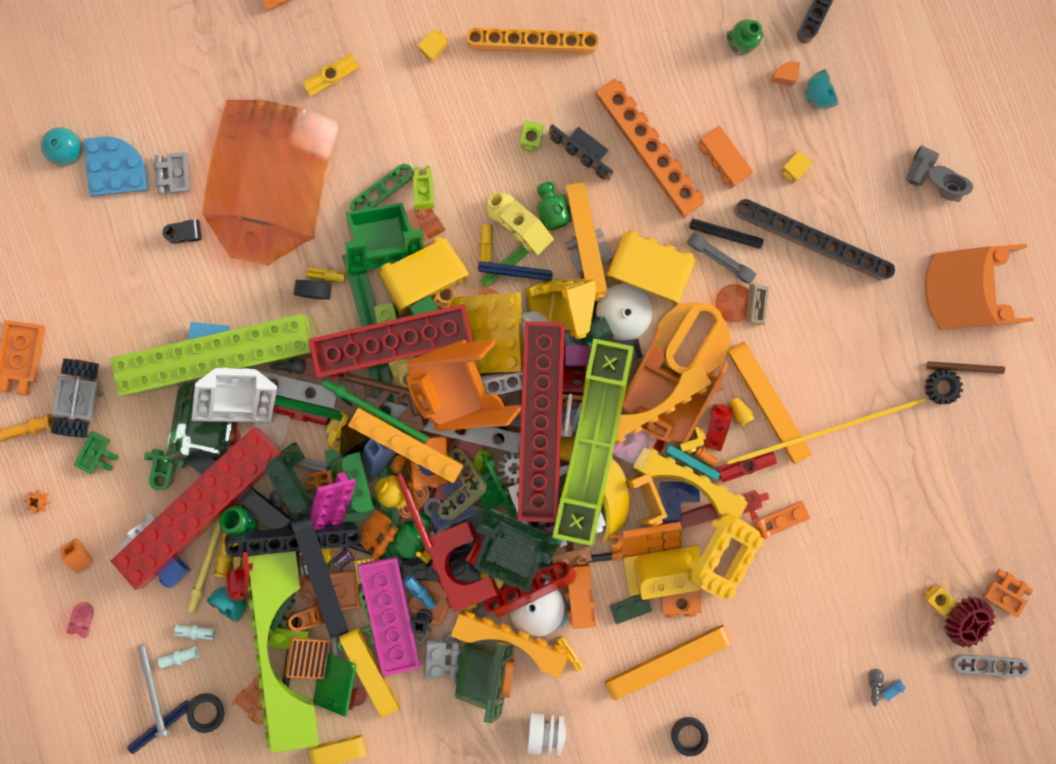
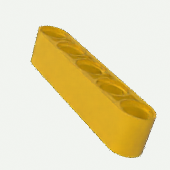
M355 628L339 637L340 642L350 661L356 664L355 670L379 715L384 718L400 710L398 700L385 676H382L381 669L361 631Z

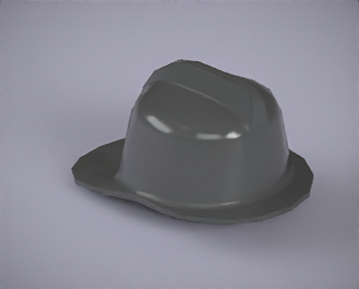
M934 166L929 171L930 179L938 186L941 197L946 200L960 202L964 195H968L973 190V184L969 179L945 166Z

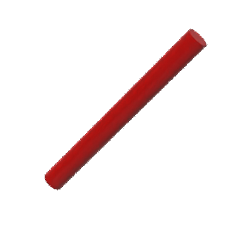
M403 474L396 476L424 548L425 550L433 546Z

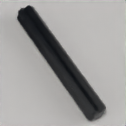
M693 218L689 225L690 229L761 249L763 246V238Z

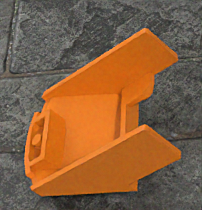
M1027 244L987 246L933 254L929 268L926 271L925 296L929 312L937 323V327L942 330L1034 321L1033 317L1015 319L1011 306L1007 304L997 305L993 266L1005 264L1009 259V252L1025 249Z
M661 328L658 329L625 392L622 412L625 415L639 414L657 407L673 392L681 375L662 366L665 353L660 347L656 346L663 330ZM725 361L717 377L706 373L711 381V384L708 385L709 390L700 395L696 392L691 395L693 399L684 405L680 402L675 405L676 409L666 415L663 412L658 415L659 420L649 425L646 422L641 425L642 430L640 431L666 442L680 441L687 443L724 378L729 363Z
M464 339L411 359L407 363L408 375L406 378L411 397L425 420L428 418L435 425L433 428L436 431L508 426L520 412V405L504 406L500 397L495 394H487L474 363L482 359L494 346V340L466 343Z

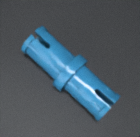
M412 574L404 579L403 584L427 610H431L436 606L437 601Z

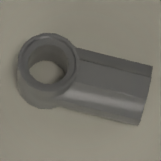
M921 145L914 155V163L905 180L910 184L922 186L929 170L936 163L939 153Z

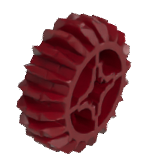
M969 596L967 599L962 598L961 603L956 602V606L951 608L952 611L947 614L948 619L944 621L946 623L944 626L945 634L948 638L963 648L966 646L970 648L972 645L977 646L979 641L983 642V638L988 636L987 633L992 631L991 626L995 624L993 621L995 615L993 614L994 610L986 601L976 596L974 598Z

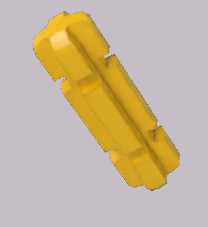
M565 636L559 637L556 640L557 645L566 649L565 651L568 652L567 660L569 663H572L573 669L576 672L584 667L582 661L578 660V655L571 645L568 644Z

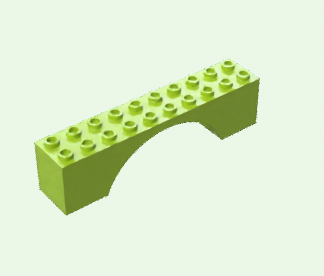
M299 314L111 357L110 361L118 396L132 397L203 378L215 368L243 369L311 356L309 339L314 338L310 317Z
M593 339L577 433L560 499L553 538L593 546L595 542L634 353L633 346Z
M296 551L248 556V564L253 563V570L249 571L248 591H252V597H249L250 611H254L255 616H251L252 631L257 630V635H254L253 639L255 650H259V654L256 655L257 670L261 669L262 674H258L259 689H264V693H260L262 709L266 708V712L262 713L264 729L268 728L269 730L265 732L266 747L271 748L272 754L318 746L319 741L313 700L297 694L279 679L272 668L267 653L269 628L276 612L289 596L300 589Z

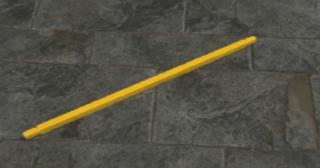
M926 398L911 401L748 453L726 462L731 464L863 423L925 402Z

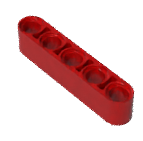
M559 562L501 590L496 596L486 599L485 608L496 617L504 616L572 583L576 578V572L566 562ZM568 569L567 574L562 576L563 571ZM550 578V582L545 585L546 579ZM533 586V590L528 593V589ZM516 594L515 599L511 601V597ZM499 603L498 607L494 609L495 604Z

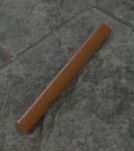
M927 361L926 365L927 369L995 374L1005 373L1004 366Z

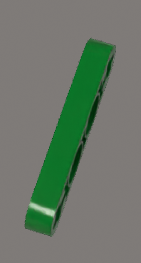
M401 164L353 199L350 204L351 211H355L356 203L362 204L365 202L362 199L363 197H366L371 205L368 206L366 203L362 206V209L376 207L413 178L414 172L412 167L408 164ZM403 168L404 170L409 169V176L400 177L399 179L402 182L398 184L397 179L393 175L396 174L398 177L402 174L401 170ZM392 179L395 182L393 189L388 190L384 187L386 180ZM371 191L379 192L380 197L378 200H370L369 194Z

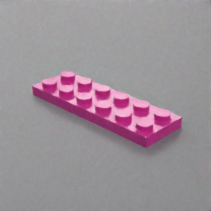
M397 556L359 564L358 568L382 676L420 669L419 656L414 633L411 629V619Z

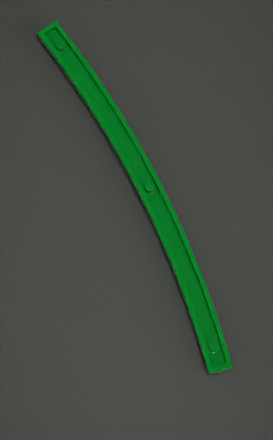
M345 254V255H342V259H343V262H344V265H345V268H346V254ZM367 270L350 274L347 272L361 327L377 324L374 310L376 302ZM388 363L369 367L371 379L392 384ZM372 388L373 397L378 399L384 390ZM393 393L389 396L387 401L394 402ZM387 405L383 407L382 411L390 415V407ZM396 452L382 469L380 479L392 475L394 470L390 468L395 456H398L399 453ZM380 503V509L392 521L388 528L396 526L399 530L400 514L398 509L395 507L388 508ZM392 542L386 547L387 551L378 560L395 556L398 559L399 555L394 551Z

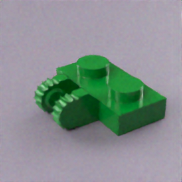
M91 431L74 466L89 474L94 473L97 465L111 471L113 466L101 461L102 455L116 461L119 456L106 450L110 439Z

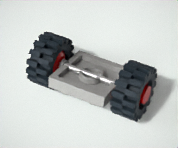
M63 358L61 374L77 377L58 376L52 414L68 416V419L53 417L51 433L68 437L87 438L89 422L76 420V418L93 420L99 382L83 380L82 377L97 379L98 363Z

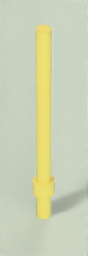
M219 519L215 523L196 585L192 588L190 594L192 597L187 609L189 612H195L199 598H202L204 592L202 588L221 533Z

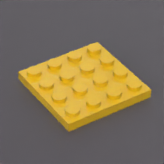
M521 292L453 297L451 307L462 304L466 305L474 342L494 340L495 342L494 346L482 359L474 362L478 372L523 371L524 344Z

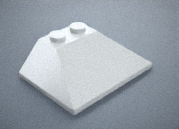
M215 368L195 383L192 421L271 423L277 386L256 369Z

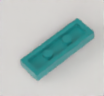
M667 445L665 452L668 453L667 457L674 459L676 462L678 459L685 462L684 466L691 468L693 472L695 469L701 471V475L708 477L710 480L712 478L718 479L719 472L675 447Z

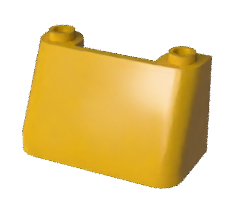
M438 237L431 242V245L392 265L387 263L380 267L381 271L378 275L400 315L409 311L408 309L412 304H416L429 295L433 296L450 286L453 287L456 282L460 285L468 281L470 275L446 238Z
M558 278L525 288L530 311L539 312L549 322H564L565 330H570V336H574L575 339L586 337V333L590 331L597 289L595 279Z

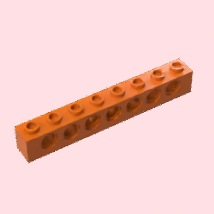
M615 78L598 89L595 96L684 219L704 204L702 193L693 188L691 185L693 181L687 174H683L679 161L676 158L673 160L669 154L671 152L669 147L665 143L662 144L660 142L658 132L654 127L650 128L647 123L648 118L643 112L640 113L636 108L637 103L633 97H628L625 93L626 88L621 81L617 82ZM615 97H619L622 99L623 103L621 105H615L612 99ZM631 113L634 119L628 121L624 118V114ZM642 128L645 135L637 136L635 129ZM649 143L654 144L656 150L649 152L646 149V145ZM664 159L667 162V166L664 168L659 167L657 160ZM671 174L676 175L678 182L671 183L668 176ZM681 190L688 191L689 198L683 199L679 192Z

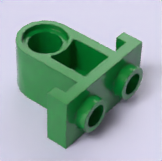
M152 449V452H145L144 460H153L149 484L154 490H164L172 485L177 463L178 468H186L187 463L182 459L183 455L171 453V456L164 455V451ZM160 475L163 476L165 479V483L163 485H160L158 483V477Z

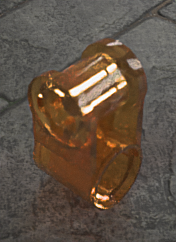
M414 207V213L429 240L446 230L432 208L427 209V214L423 216V214H418L420 210H415Z

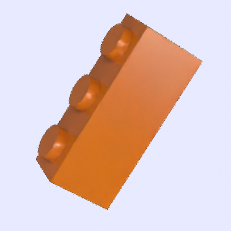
M720 125L698 142L700 144L699 149L704 155L707 154L711 159L710 164L716 171H720L723 175L721 178L727 186L730 185L733 188L753 173V170Z

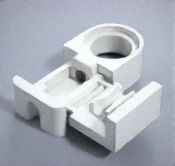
M148 513L143 521L144 524H138L127 533L129 537L122 542L121 547L124 548L155 518Z

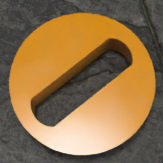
M698 302L679 304L669 309L662 316L656 327L655 335L659 328L663 329L656 343V346L660 347L665 353L663 365L679 375L699 363L705 373H712L719 368L728 354L727 351L730 347L729 329L720 311L712 305ZM700 312L709 314L714 321L713 325L687 367L679 366L673 359L675 352Z

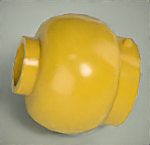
M388 475L378 481L375 490L379 503L385 507H395L397 509H401L407 504L396 475Z

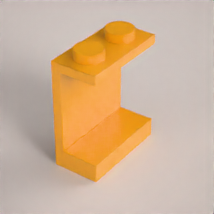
M650 473L636 475L627 479L628 489L640 487L651 514L638 520V523L646 524V526L652 525V527L663 522L662 519L666 518L667 514Z

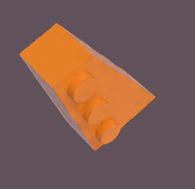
M579 564L571 566L576 572V578L572 583L568 584V590H565L566 602H570V609H567L568 621H572L573 629L597 627L594 614L590 565ZM568 569L563 571V576L567 574Z

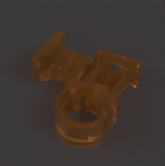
M255 677L247 689H243L232 702V706L237 704L248 713L247 717L251 721L260 725L264 724L263 719H259L256 716V711L262 710L266 712V708L262 709L261 701H259L260 693H264V689H259V681Z

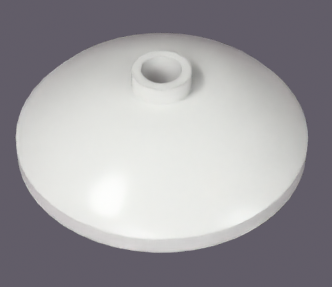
M625 283L609 287L607 289L608 296L597 302L596 319L599 327L607 336L615 340L628 341L641 336L649 327L652 319V305L649 297L643 290ZM626 309L630 310V314L628 316H626L624 313Z
M533 586L528 589V593L533 590ZM558 589L510 612V618L519 631L526 632L532 637L548 635L555 631L563 620L565 613L564 598ZM516 594L511 597V601L515 599ZM532 604L535 606L534 612H532L530 609V606Z

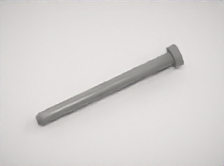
M143 644L138 647L158 731L155 733V736L158 738L170 733L169 729H165L147 649Z

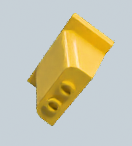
M699 545L623 557L629 596L639 594L641 599L645 600L701 590L700 587L688 580L692 573V569L689 568L691 560L698 563L701 558Z

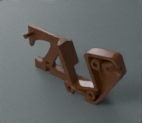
M349 373L346 374L345 381L354 383L353 388L358 398L367 402L364 391L365 386L384 390L372 405L380 410L393 393L408 404L397 420L419 432L424 429L422 415L417 409L408 388ZM336 397L333 410L354 415L357 408L348 405L343 399L341 400Z

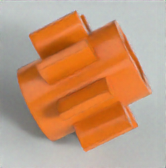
M36 490L35 494L33 492L27 493L28 499L23 500L27 504L26 510H33V514H38L39 510L42 512L46 511L45 506L50 504L47 500L48 494H41V490Z

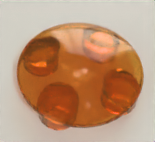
M731 284L719 291L715 304L724 320L740 322L746 319L749 290L746 287Z

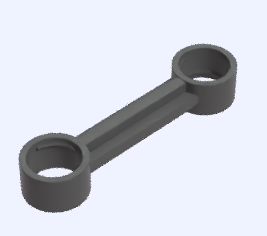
M694 232L686 242L690 247L704 253L747 284H751L757 275L753 270L739 264Z

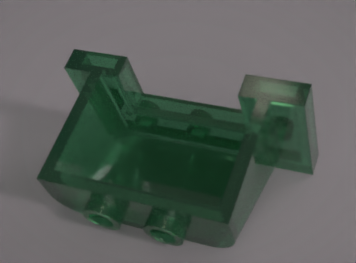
M196 380L189 382L177 391L165 458L167 463L173 464L187 457L188 454L221 458L227 452V447L230 444V429L234 422L192 421L195 383L198 382Z
M294 442L281 451L284 455L276 456L268 462L266 473L289 511L300 518L310 515L314 499L310 498L292 469L306 459L298 444Z
M490 509L478 525L476 531L485 535L474 568L488 574L492 578H497L510 586H515L528 592L541 563L550 564L560 548L562 540L553 538V536L494 509Z
M475 641L471 643L466 642L462 654L459 656L458 665L460 668L459 673L455 677V698L484 709L485 716L483 722L491 724L502 717L505 698L500 696L506 662L512 659L514 648L512 643L502 641L497 646Z

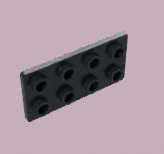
M553 124L550 126L549 135L554 143L557 145L561 143L565 146L567 153L573 157L575 155L581 159L580 162L587 168L591 166L595 169V174L601 179H611L614 171L601 162V159L608 152L606 147L580 127H577L569 137Z

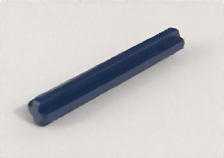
M482 261L478 263L477 270L482 273L551 281L553 276L551 270Z
M185 700L163 718L165 729L186 714L188 704L190 703L188 700ZM156 724L127 746L131 754H135L156 737L155 733L158 732Z

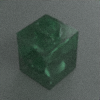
M605 316L593 317L591 319L590 331L586 333L585 337L589 346H592L593 339L609 342L614 335Z

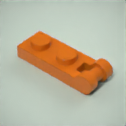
M799 501L755 520L754 525L758 527L760 536L766 539L811 518L804 502ZM769 522L772 528L767 530L765 524Z

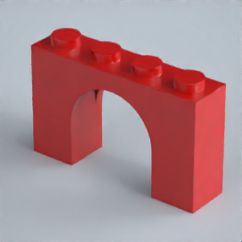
M471 520L430 536L429 539L433 547L426 549L427 554H430L433 560L431 562L432 568L435 572H438L440 577V587L447 594V604L454 612L500 593L493 574L474 582H462L455 578L450 571L449 557L456 547L478 538Z

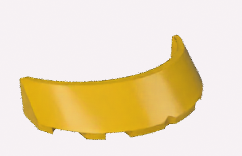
M561 436V460L570 463L575 437ZM613 458L603 498L607 519L606 531L602 540L604 543L610 539V535L616 534L624 527L628 519L630 492H628L626 484L627 479L621 467Z

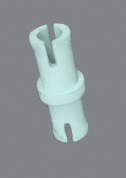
M177 624L174 632H177L174 633L175 637L191 638V640L205 639L214 641L216 633H213L216 632L215 628L199 627V625L186 626Z
M194 646L183 651L176 650L173 654L159 657L158 665L162 670L174 665H183V662L199 658L198 649Z

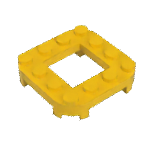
M725 512L724 517L719 521L715 519L712 522L711 526L715 527L716 531L699 562L696 563L691 560L689 568L692 569V573L688 580L720 599H732L736 594L739 583L743 581L749 565L753 563L758 548L762 546L764 539L760 536V532L757 529ZM732 537L742 545L723 578L714 573L713 570L718 566L724 550L728 548Z

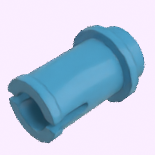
M894 679V683L880 691L887 702L900 692L904 693L903 690L906 687L900 679Z

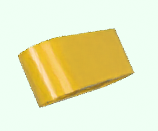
M362 735L320 744L308 749L311 764H339L367 755Z

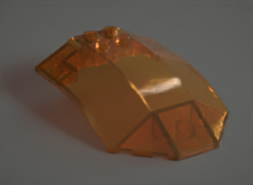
M260 99L226 101L211 157L202 214L230 258L268 266L279 257L297 249L304 242L314 239L323 186L339 126L337 122L302 108Z

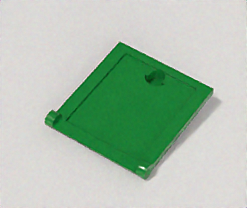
M328 653L324 679H317L313 704L347 717L356 664Z

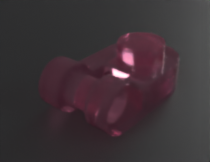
M82 602L73 608L67 628L68 634L74 635L76 633L82 638L88 637L94 615V609L90 603ZM77 622L83 623L82 627L77 626Z

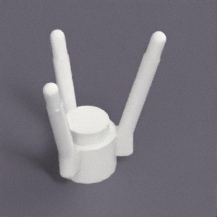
M572 394L568 395L565 419H561V436L572 437L573 431H576V424L580 416L582 402L579 403L573 423L572 420H569Z

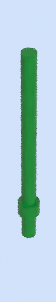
M328 380L323 382L322 387L333 392L339 399H345L424 444L427 443L429 437L347 392L348 389L342 386L338 387Z

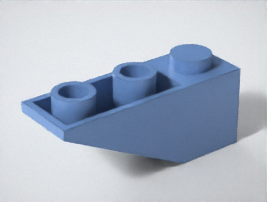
M370 439L364 446L362 457L364 472L370 482H373L396 453L373 439Z

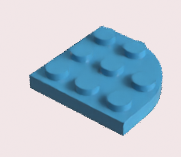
M107 136L84 139L89 196L148 191L146 166L140 153L133 146L115 137Z

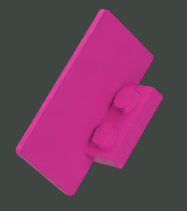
M345 472L337 474L333 484L317 488L310 512L315 530L329 524L338 525L344 521L356 485V480H348Z

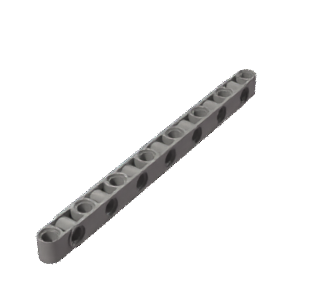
M257 370L270 381L277 379L276 395L334 408L335 394L322 387V385ZM310 388H314L316 391V395L313 398L308 396ZM366 396L367 403L373 405L377 398ZM386 401L380 410L382 411L383 407L387 405L391 409L390 416L398 419L407 406ZM430 420L423 429V431L520 454L521 433L496 427L467 429L464 435H460L457 430L436 431L433 428L435 425ZM497 433L504 435L505 439L502 444H497L494 440V436Z

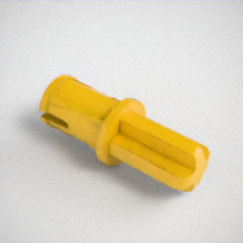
M482 224L480 226L481 240L479 242V245H481V261L491 262L492 245H494V242H492L493 225Z
M308 267L306 276L308 278L321 279L324 282L344 283L345 271L332 270L328 267L326 269Z

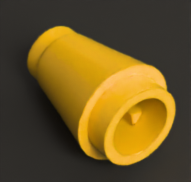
M740 397L730 402L737 424L740 423L741 427L755 419L753 417L754 413Z

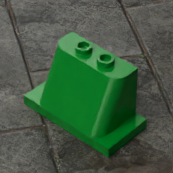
M403 203L346 212V221L351 242L345 243L348 274L377 269L387 263L392 265L423 249L422 229H411Z
M333 449L325 451L329 470H334L332 476L335 480L337 474L345 472L348 480H356V485L342 523L369 519L374 510L379 509L377 498H371L362 464L364 451L342 457L340 451Z

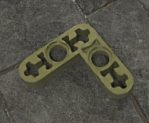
M459 448L453 449L449 457L458 460V455H460L459 459L463 462V467L458 476L463 485L446 499L438 509L439 517L447 521H453L480 498L487 488L486 482L468 453ZM470 467L471 473L468 477H465L464 472L466 468ZM471 481H474L475 483H478V485H477V488H478V489H477V490H475V489H476V486H475V484H474L473 482H471ZM465 494V502L459 504L460 496Z

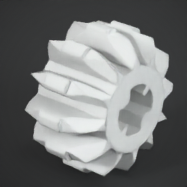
M511 452L512 459H509L505 454L504 458L507 462L499 461V464L505 466V468H498V472L505 471L501 478L504 479L506 476H509L508 484L514 478V484L516 485L518 484L519 469L517 473H512V471H509V467L512 466V463H517L516 466H520V454L515 458V453Z

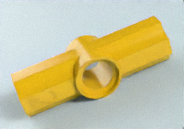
M349 53L333 64L325 65L321 71L302 83L309 95L313 97L329 86L337 85L341 79L358 70L360 66L353 54ZM331 71L336 72V75H335L334 78H332V79H328V78H327V74H328L329 72H331Z

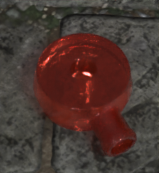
M231 422V428L226 429L223 434L224 442L231 446L241 439V433L236 429L237 422Z
M362 688L352 689L348 710L352 711L354 706H360L366 701V693Z

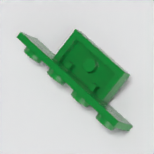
M484 453L480 454L488 469L480 473L487 485L485 493L480 497L486 511H489L504 503L514 522L518 521L515 513H517L513 502L509 503L508 501L511 497L507 489L501 486L504 482L500 474H495L494 469H496L492 458L488 459ZM472 481V482L475 484L476 490H477V489H478V488H477L478 483H475L474 481Z

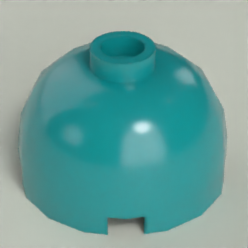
M824 69L812 75L807 83L808 91L804 92L808 103L812 101L814 106L819 109H829L839 105L827 70Z
M57 127L50 129L42 137L41 151L44 157L52 164L64 167L65 165L75 163L79 159L82 145L79 140L80 138L73 131Z
M226 586L216 589L206 600L213 608L216 606L222 615L237 623L246 610L245 599L233 601L228 598Z

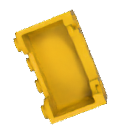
M632 230L624 232L607 272L606 279L611 281L621 280L620 283L622 284L625 283L660 297V299L666 298L668 303L677 306L681 301L695 265L696 259L693 258L694 255L683 251V253L677 252L675 247L668 244L664 246L659 245L657 240L650 237L646 239L641 238L639 233Z

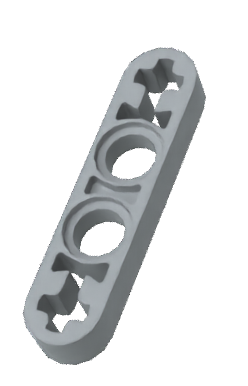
M958 654L952 660V666L955 670L967 674L1024 677L1029 673L1030 669L1029 664L1020 658ZM963 659L966 663H971V666L963 665L961 668L958 662H961ZM979 660H984L986 663L983 670H978L976 667ZM999 661H1003L1005 664L1002 671H997L995 667ZM1019 663L1023 666V669H1020L1019 671L1014 668H1010V665L1019 666Z

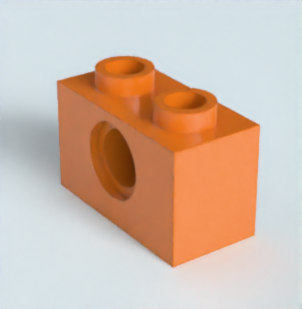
M701 590L662 596V614L668 618L678 617V614H685L686 617H696L697 613H702ZM680 598L686 600L683 607L676 606V602Z

